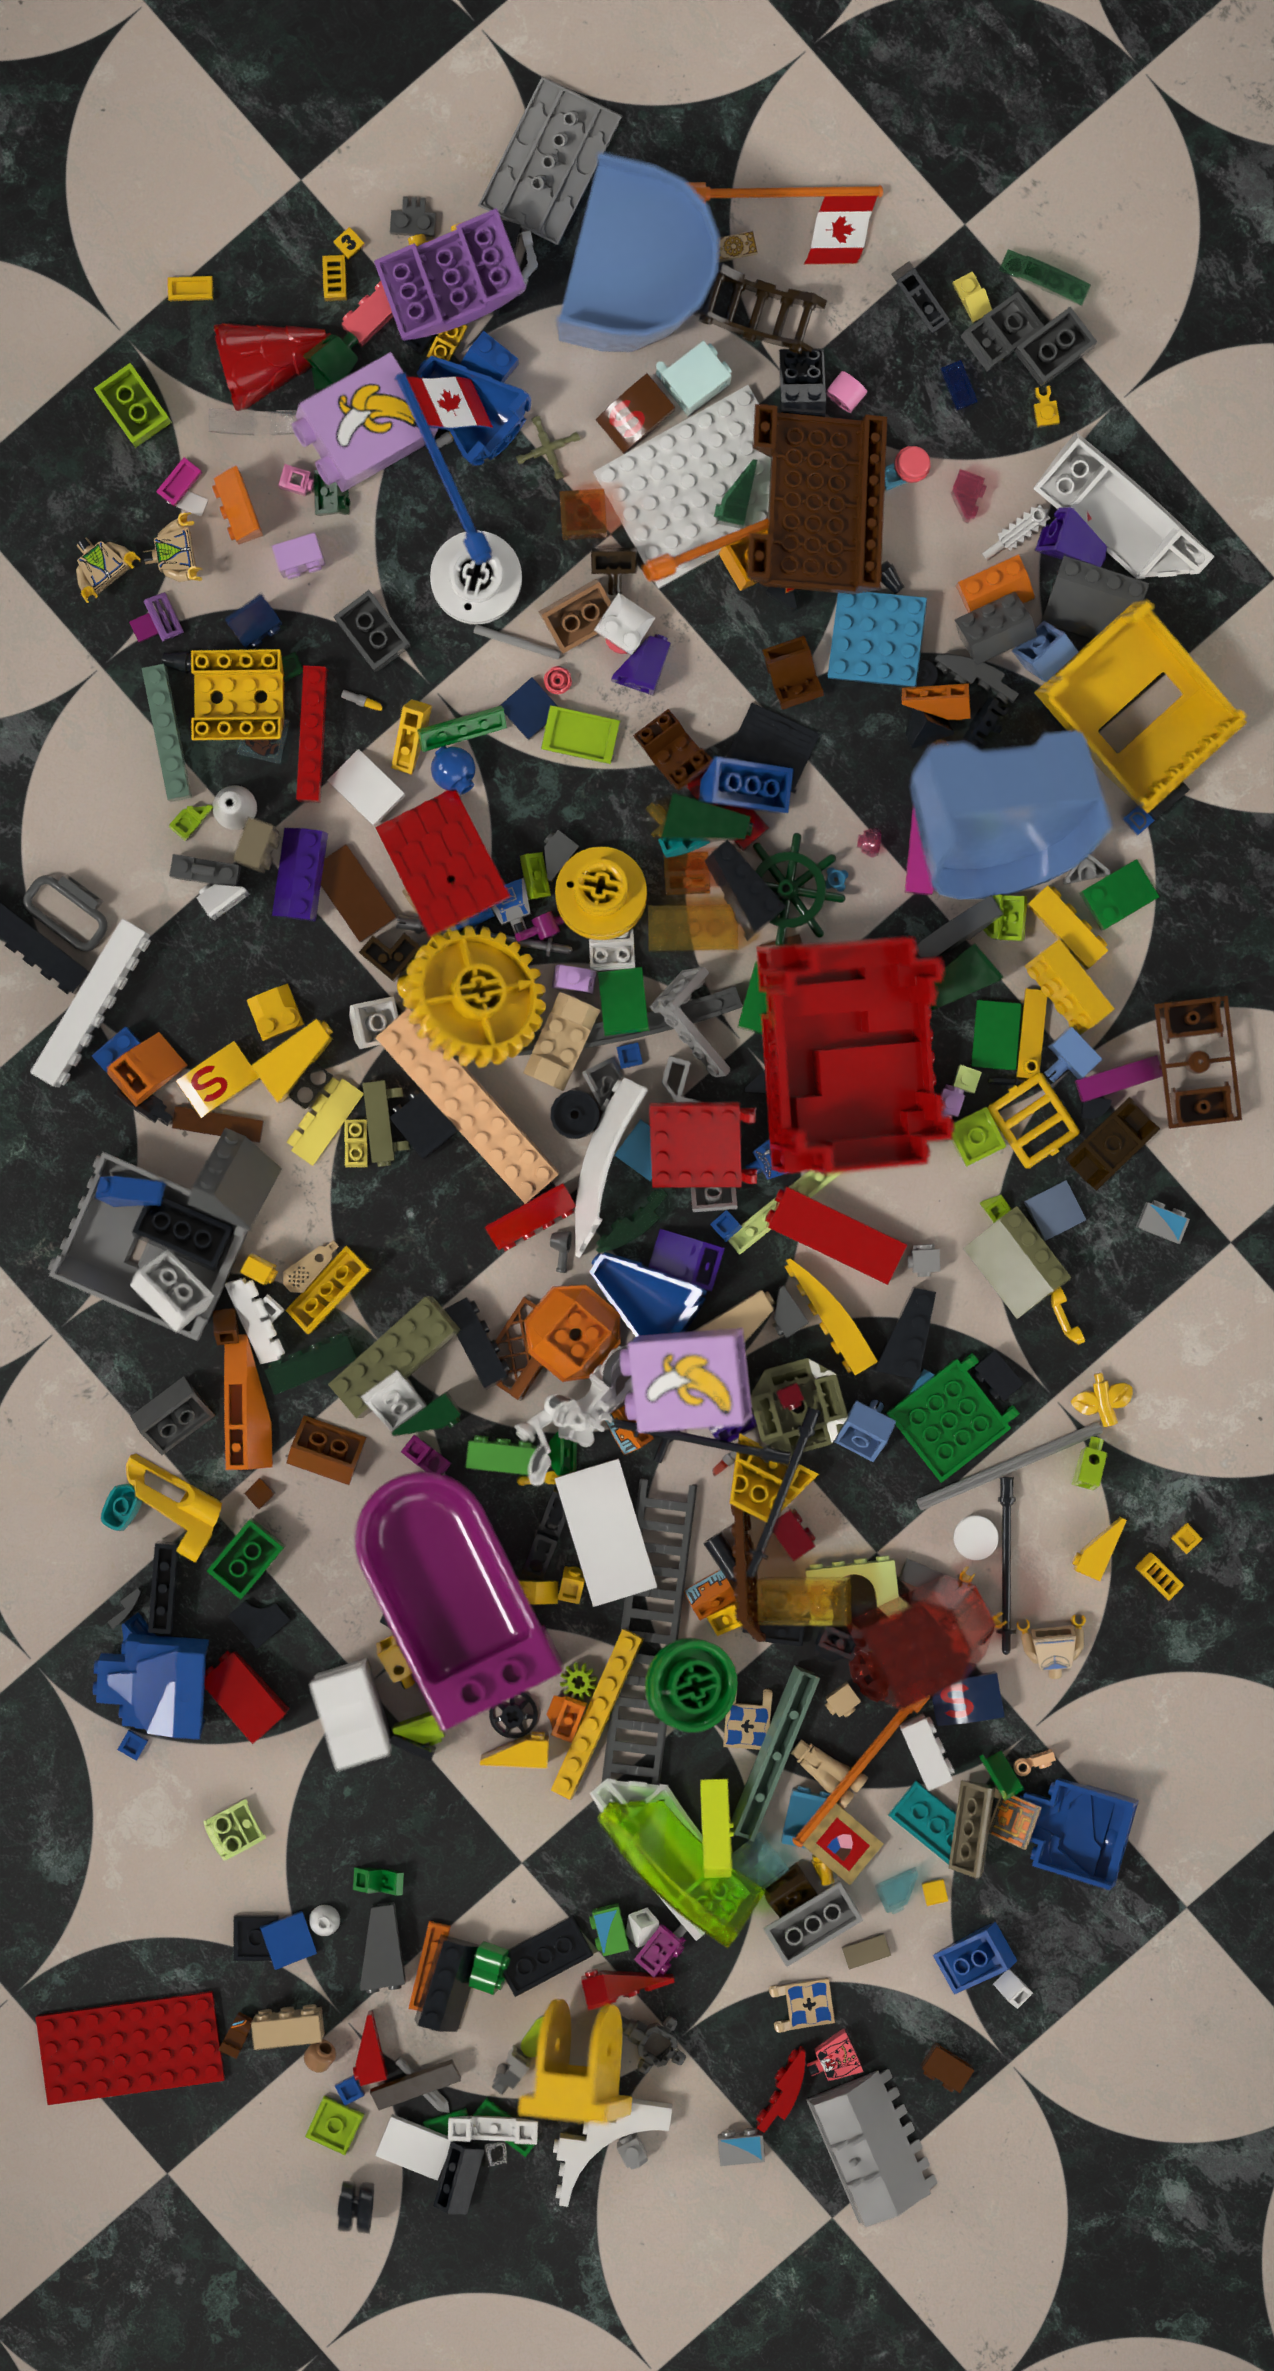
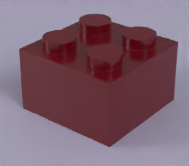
M787 1507L779 1514L772 1532L794 1562L816 1547L813 1542L816 1538L808 1527L805 1529L800 1523L803 1520L794 1508L791 1511Z

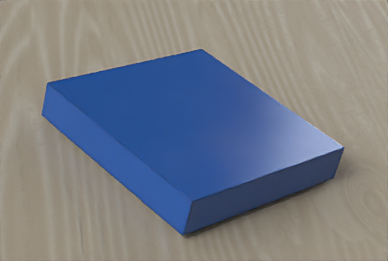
M302 1911L260 1927L275 1970L317 1954Z

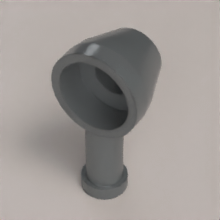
M560 1231L551 1235L550 1247L559 1251L558 1267L556 1268V1272L567 1273V1257L572 1241L571 1231Z

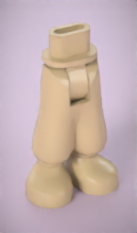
M802 1739L791 1752L798 1759L797 1762L830 1794L851 1770L847 1765L835 1760L817 1747H813V1744L808 1745ZM860 1774L851 1784L850 1788L857 1793L868 1777L865 1774ZM847 1789L837 1804L845 1809L855 1794Z

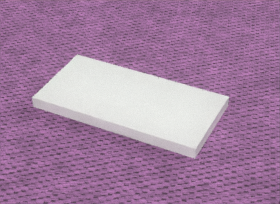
M619 1459L554 1478L593 1607L657 1588Z

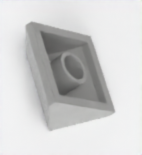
M690 1187L692 1212L738 1209L735 1187Z

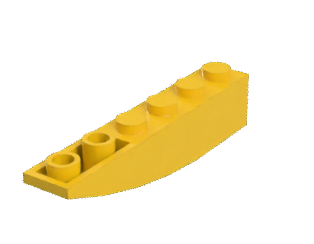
M788 1258L786 1260L788 1265L784 1266L791 1278L795 1276L799 1284L796 1287L802 1297L807 1295L811 1303L808 1304V1307L814 1316L818 1314L822 1320L819 1326L825 1335L830 1334L833 1342L830 1344L836 1354L841 1352L845 1360L842 1361V1364L846 1371L857 1375L877 1363L878 1361L843 1306L808 1271Z

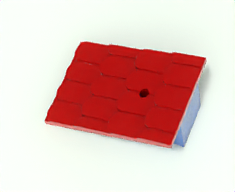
M456 790L445 791L375 827L430 938L449 928L452 931L458 930L460 933L465 926L471 925L474 927L495 916L491 909L492 906L510 898Z

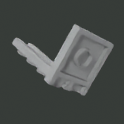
M705 967L682 970L649 1007L654 1013L660 1012L665 1017V1022L673 1027L678 1033L680 1040L693 1050V1055L704 1063L709 1074L715 1077L727 1076L730 1072V1067L679 1008L680 1005L686 1003L691 998L690 994L694 989H698L705 983L704 978L709 972Z

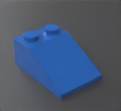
M996 1922L976 1930L933 1954L954 1995L1009 1970L1017 1962Z

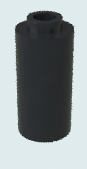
M721 1531L703 1544L728 1581L732 1579L735 1582L737 1579L734 1577L733 1567L736 1566V1558L733 1555L732 1546Z

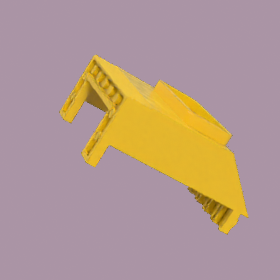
M1148 600L1133 602L1053 677L1034 692L1067 732L1078 731L1084 735L1093 762L1114 784L1147 813L1247 724L1244 720L1247 715L1241 709H1235L1154 615L1151 611L1153 606ZM1164 672L1182 695L1119 753H1116L1098 730L1157 676Z

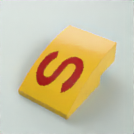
M233 1041L179 1078L176 1083L200 1118H202L256 1082L259 1077L235 1041Z

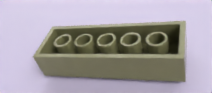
M426 1296L328 1385L355 1418H364L372 1410L363 1401L361 1396L397 1370L405 1379L410 1377L459 1333L461 1329L433 1296Z

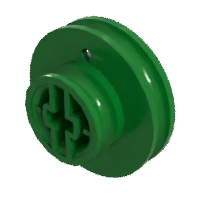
M698 1638L675 1640L657 1653L648 1668L645 1681L647 1701L656 1717L673 1728L685 1732H700L712 1728L728 1714L734 1703L737 1693V1674L734 1664L727 1653L713 1643Z

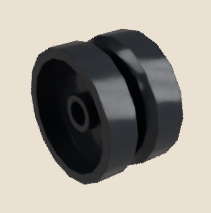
M570 1090L562 1093L555 1099L551 1107L550 1119L553 1127L560 1135L568 1139H581L595 1130L599 1122V1109L595 1100L589 1094L579 1090ZM572 1111L579 1112L577 1119L571 1118L570 1113Z
M343 2181L338 2201V2231L350 2232L353 2227L354 2218H357L356 2229L358 2233L370 2234L374 2183L363 2182L360 2186L359 2196H356L355 2182Z

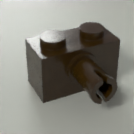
M593 548L591 551V574L608 575V595H614V586H616V595L618 593L622 594L621 575L636 574L638 570L637 548Z

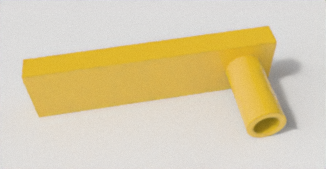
M1025 989L1016 1077L1029 1079L1040 1072L1047 996L1041 990Z

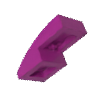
M415 1434L401 1450L402 1454L426 1472L443 1475L452 1464Z

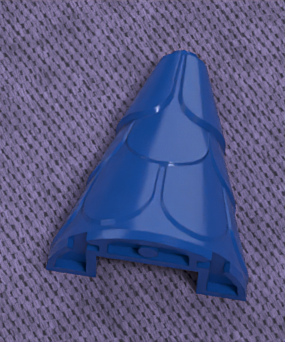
M434 356L424 360L416 372L419 378L425 379L463 377L472 380L493 428L468 427L447 430L450 431L463 457L474 466L482 465L484 463L483 460L486 458L492 460L512 442L526 421L524 418L525 411L529 412L531 408V397L523 389L494 380L492 377L470 371L465 366Z
M608 1252L598 1253L592 1261L593 1267L589 1272L609 1303L614 1305L627 1327L631 1329L636 1337L685 1332L705 1301L702 1295L706 1296L707 1291L697 1284L642 1266L640 1262Z

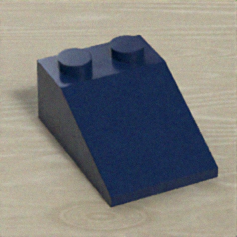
M261 593L225 619L246 650L249 648L254 650L263 643L262 639L264 637L275 635L281 630L279 626L282 625L281 620Z

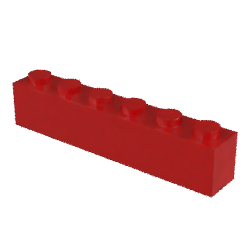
M303 665L296 795L298 802L321 803L328 675L327 668L322 666Z

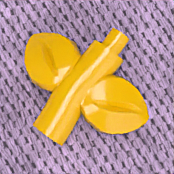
M1095 1373L1094 1392L1084 1391L1073 1397L1071 1404L1078 1412L1090 1416L1098 1412L1103 1427L1116 1425L1118 1420L1113 1408L1118 1409L1128 1405L1132 1398L1133 1388L1126 1383H1115L1109 1387L1108 1380H1104L1103 1373Z

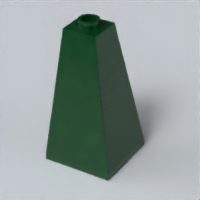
M673 793L661 841L745 840L746 835H751L754 823L750 822V816Z
M974 943L944 968L942 981L934 982L937 988L935 1004L929 1006L932 1011L1000 981L1003 976Z

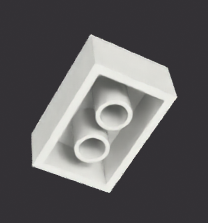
M166 1250L141 1268L130 1284L176 1332L206 1311L214 1298V1295L169 1250Z
M922 1713L900 1724L901 1731L928 1791L953 1781L951 1774L954 1773V1770L948 1758L944 1759L942 1756L945 1750L939 1737L934 1738L933 1733L937 1731L930 1717L925 1718Z

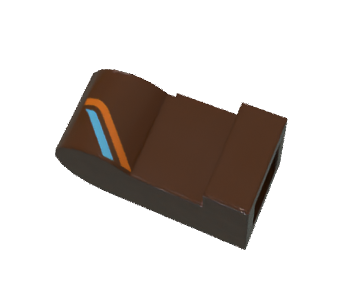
M238 2012L219 2051L237 2059L250 2032L253 2018Z

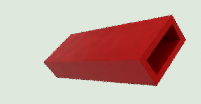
M785 1186L784 1190L779 1189L774 1200L777 1204L774 1210H769L765 1221L768 1222L766 1225L768 1228L886 1285L889 1284L907 1244Z

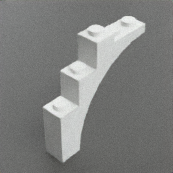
M632 2098L631 2115L608 2124L584 2122L583 2134L587 2135V2137L560 2133L559 2139L554 2141L553 2153H557V2160L565 2161V2163H560L559 2176H563L562 2185L557 2184L556 2198L560 2199L559 2206L568 2207L571 2192L579 2174L589 2160L603 2147L618 2138L636 2132L649 2130L669 2131L672 2104Z

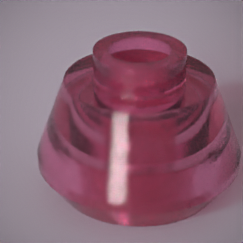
M878 828L864 830L862 835L858 834L857 848H861V853L871 858L878 856L881 844V831Z

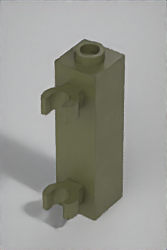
M385 1080L363 1083L372 1163H377L378 1167L389 1166L391 1161H395L394 1151L410 1150L408 1141L393 1142L391 1119L389 1118L388 1098L403 1097L402 1087L387 1089Z

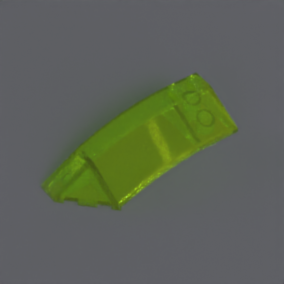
M665 1799L648 1803L645 1800L629 1801L627 1804L608 1802L597 1819L624 1859L650 1888L675 1911L723 1946L729 1948L766 1890L733 1867H731V1877L704 1878L703 1843L664 1803Z

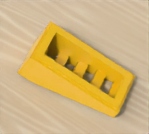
M345 255L322 256L324 300H347ZM328 262H340V266H328ZM328 271H341V274L328 275ZM341 279V283H329L328 280ZM341 287V291H329V288Z
M1151 1552L1135 1567L1168 1601L1184 1586ZM1159 1568H1161L1162 1570L1154 1578H1152L1151 1576ZM1167 1574L1168 1577L1159 1585L1158 1582ZM1173 1580L1175 1583L1165 1591V1587Z

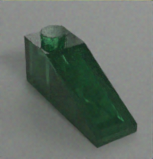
M756 459L750 462L723 496L721 504H716L714 517H718L717 524L740 529L744 528L757 466Z

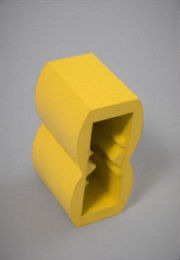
M250 1253L240 1273L263 1285H267L268 1283H273L279 1271L275 1270L277 1265L254 1253Z

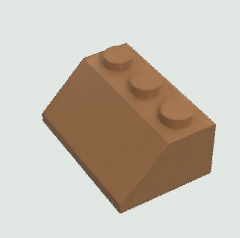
M594 579L538 611L563 654L598 634L594 629L611 602L601 583Z

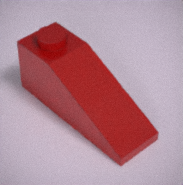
M373 2010L368 2011L356 2067H353L355 2080H359L360 2086L384 2081L388 2077Z

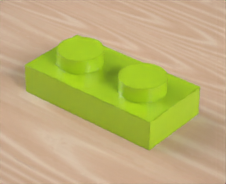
M543 853L520 856L528 900L551 896Z

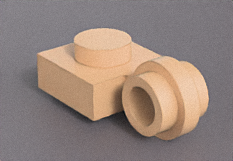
M1049 1749L1031 1755L1029 1758L1017 1759L1014 1762L1013 1769L1017 1775L1026 1776L1031 1772L1033 1766H1039V1769L1051 1766V1762L1056 1759L1053 1751ZM1026 1764V1769L1023 1771L1019 1770V1765Z

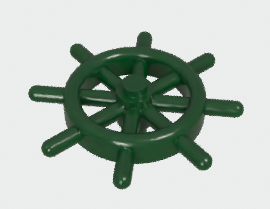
M800 833L793 835L790 852H781L769 856L759 842L753 845V849L762 860V863L755 871L761 878L764 877L768 870L778 884L765 883L786 906L780 913V917H776L770 922L778 926L776 945H784L787 928H795L808 924L816 937H823L824 931L814 918L821 911L825 900L843 903L846 899L843 894L827 892L826 881L822 873L824 869L836 861V856L830 854L816 864L810 858L800 854L802 838ZM789 861L785 878L776 864ZM797 863L809 869L795 879ZM813 877L815 878L817 890L801 888ZM799 896L815 899L809 910ZM792 902L801 916L788 919Z

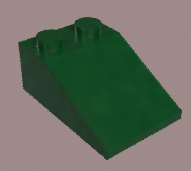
M446 1391L394 1429L391 1434L392 1436L440 1429L446 1425L451 1428L461 1420L459 1416L463 1412Z

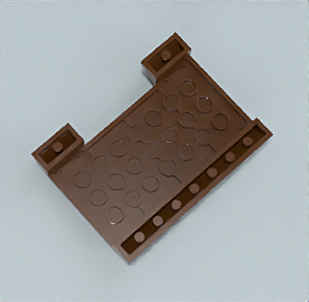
M755 404L753 449L771 458L768 533H749L747 578L769 587L846 594L863 593L881 588L887 438L886 416L865 415L863 420L860 421L778 413L777 406Z

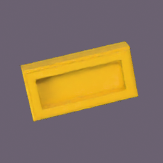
M212 276L167 277L169 301L213 300Z

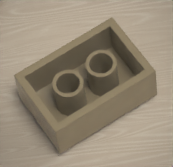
M248 817L233 860L241 866L264 874L266 869L270 870L274 858L271 856L273 848L277 849L281 840L279 831L272 825Z

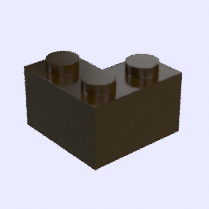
M406 933L398 939L391 949L372 936L359 953L395 982L414 960L421 946Z

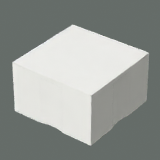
M368 1658L317 1673L310 1686L336 1770L388 1755L393 1746L390 1743L392 1734Z

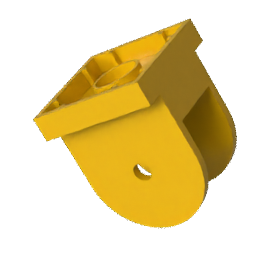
M553 1999L549 2003L539 2034L535 2091L520 2096V2115L608 2124L631 2115L632 2096L619 2095L623 2033L622 2019L616 2005L605 2004L601 2008L593 2029L589 2066L569 2064L571 2048V2015L569 2006L564 1999Z

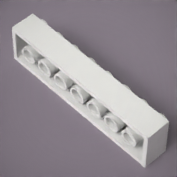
M124 919L120 921L30 1073L54 1087L64 1086L71 1076L68 1073L72 1066L76 1067L81 1060V1050L84 1046L88 1047L94 1037L91 1035L95 1027L99 1028L105 1019L103 1016L107 1008L111 1009L116 1001L114 995L117 990H122L127 983L128 978H126L129 970L133 971L139 962L138 955L141 951L145 952L151 942L149 940L150 934Z

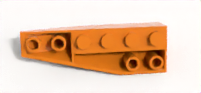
M239 1334V1343L225 1344L224 1416L226 1470L273 1467L272 1422L247 1334Z

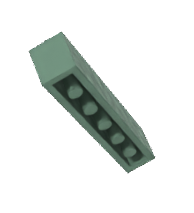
M164 664L142 668L167 800L174 802L192 798L167 667Z

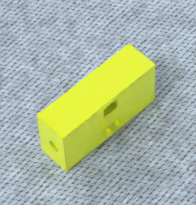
M728 1779L701 1780L704 1878L731 1877L730 1837H734V1832H730V1828H734V1825L729 1823Z

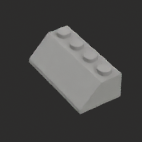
M838 1882L763 1929L784 1964L788 1967L862 1922L863 1919L842 1884Z

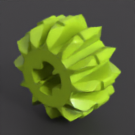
M574 1662L575 1670H572L570 1666H566V1671L569 1675L561 1673V1677L567 1681L560 1682V1686L568 1687L563 1693L566 1695L572 1691L571 1698L574 1699L577 1693L580 1700L584 1699L583 1692L590 1697L592 1693L588 1688L596 1689L597 1685L590 1683L598 1679L597 1676L589 1677L594 1672V1669L590 1668L586 1672V1663H583L582 1668L578 1669L577 1662ZM578 1676H581L582 1681L585 1682L584 1685L580 1683V1686H575L573 1678L577 1679Z

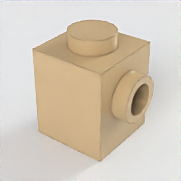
M845 1682L825 1697L828 1701L825 1706L832 1715L836 1713L839 1718L843 1715L845 1717L851 1715L856 1710L855 1706L861 1702L848 1682Z

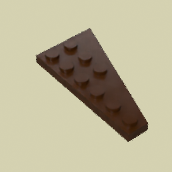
M731 1505V1512L735 1522L732 1524V1534L735 1537V1544L732 1550L736 1558V1566L733 1567L735 1579H737L734 1595L735 1599L738 1600L735 1617L737 1622L757 1642L766 1641L765 1633L760 1631L759 1624L760 1621H763V1613L757 1604V1601L760 1600L758 1574L756 1573L755 1578L746 1575L752 1561L749 1551L754 1550V1542H752L751 1536L748 1534V1531L752 1528L750 1514Z

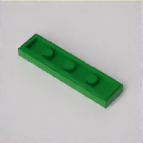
M498 706L417 729L421 750L426 752L507 728L504 708Z

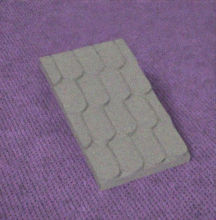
M541 77L478 206L487 211L497 208L500 217L510 222L521 224L522 228L559 245L597 169L598 153H605L622 115L545 77Z

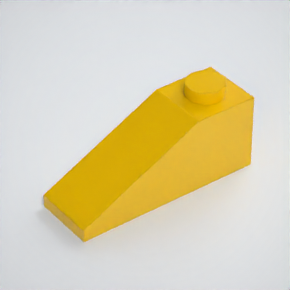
M411 699L403 706L392 760V769L413 774L421 750L417 729L428 727L432 705Z
M1119 1517L1083 1547L1080 1553L1077 1552L1072 1561V1564L1075 1565L1073 1569L1097 1581H1101L1127 1520Z

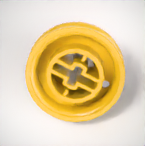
M610 847L588 848L572 856L560 870L555 886L556 904L562 920L575 933L593 940L614 939L626 934L641 919L647 902L645 877L639 865L624 852ZM573 882L574 887H567V883ZM600 887L606 888V890H603L602 895L596 894V892H599Z

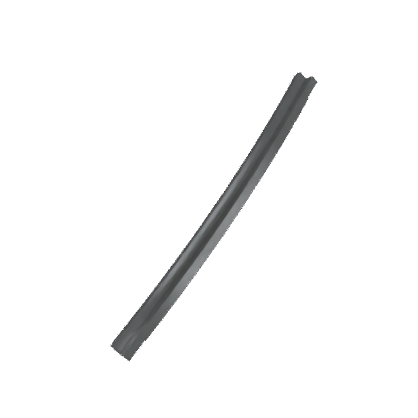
M736 986L688 1001L679 1006L693 1024L743 1007ZM653 1011L647 1013L649 1031L605 1036L603 1022L595 1023L584 1048L631 1040L669 1031L674 1028L665 1022V1017L660 1012L654 1013ZM541 1031L534 1033V1039L528 1046L523 1047L517 1056L532 1054Z

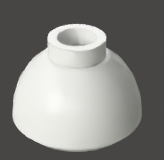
M320 1905L311 1912L309 1924L317 1935L329 1936L339 1928L340 1916L332 1906Z

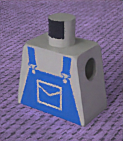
M524 878L505 884L510 898L491 907L501 925L511 923L514 934L527 929L523 918L531 915Z

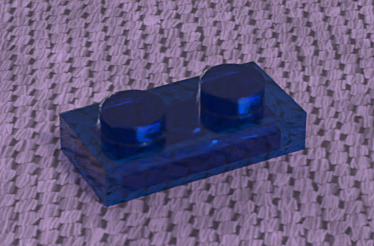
M961 360L940 368L956 411L978 402Z

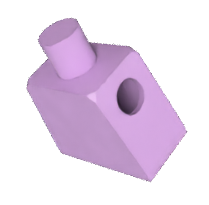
M556 965L552 988L594 994L597 972L590 969Z

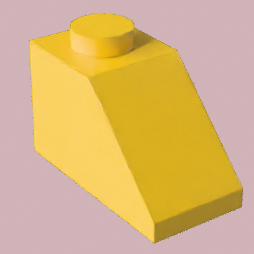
M518 1579L530 1604H558L559 1581Z

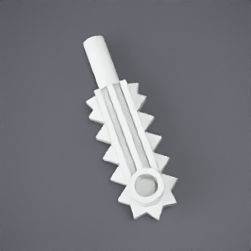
M1041 505L1037 508L1031 507L1030 514L1024 512V519L1017 518L1016 524L1009 523V530L1002 528V532L998 533L999 541L982 553L984 558L989 560L1003 548L1011 551L1013 547L1017 548V541L1024 543V536L1031 537V531L1038 532L1039 525L1046 527V521L1050 519L1047 515L1048 509H1043Z

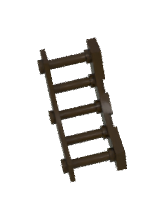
M717 263V272L713 279L705 309L697 310L693 314L699 317V322L707 325L714 324L743 335V339L749 342L759 340L789 348L790 351L802 354V351L812 352L813 347L803 342L812 311H815V308L825 309L827 300L812 292L790 288L788 292L777 290L776 285L759 279L756 282L744 279L745 274L725 264ZM726 281L732 284L733 292L725 318L714 314L713 310L721 284ZM745 289L756 293L755 296L757 297L748 327L733 322L741 293ZM769 297L780 300L781 304L772 335L757 331L765 300H768ZM793 304L801 305L804 309L795 339L781 337L789 308Z

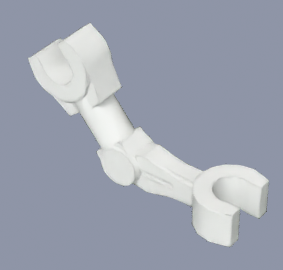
M531 231L522 232L528 261L526 267L521 272L525 285L528 283L529 276L538 267L533 250Z

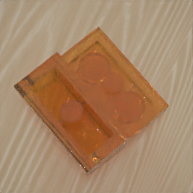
M708 851L689 852L668 858L664 855L666 896L710 893V873L705 863Z

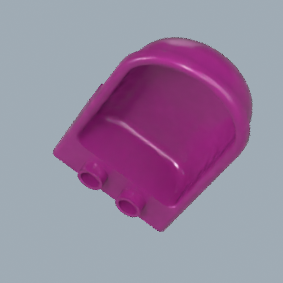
M412 1472L389 1480L369 1497L359 1514L355 1529V1551L358 1563L441 1732L563 1672L564 1663L545 1625L540 1626L482 1506L465 1486L442 1474Z

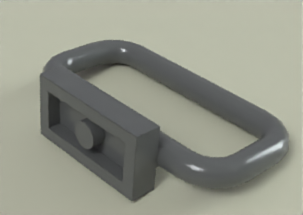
M69 875L62 876L59 881L51 876H40L25 893L23 898L25 910L80 951L93 950L107 931V920L97 910L103 900ZM42 885H50L98 921L99 928L89 942H81L33 906L32 899Z

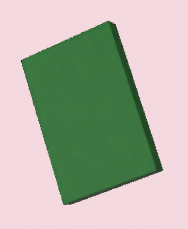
M642 967L598 972L604 1035L610 1036L649 1031Z
M976 1000L971 1067L1016 1070L1021 1004Z

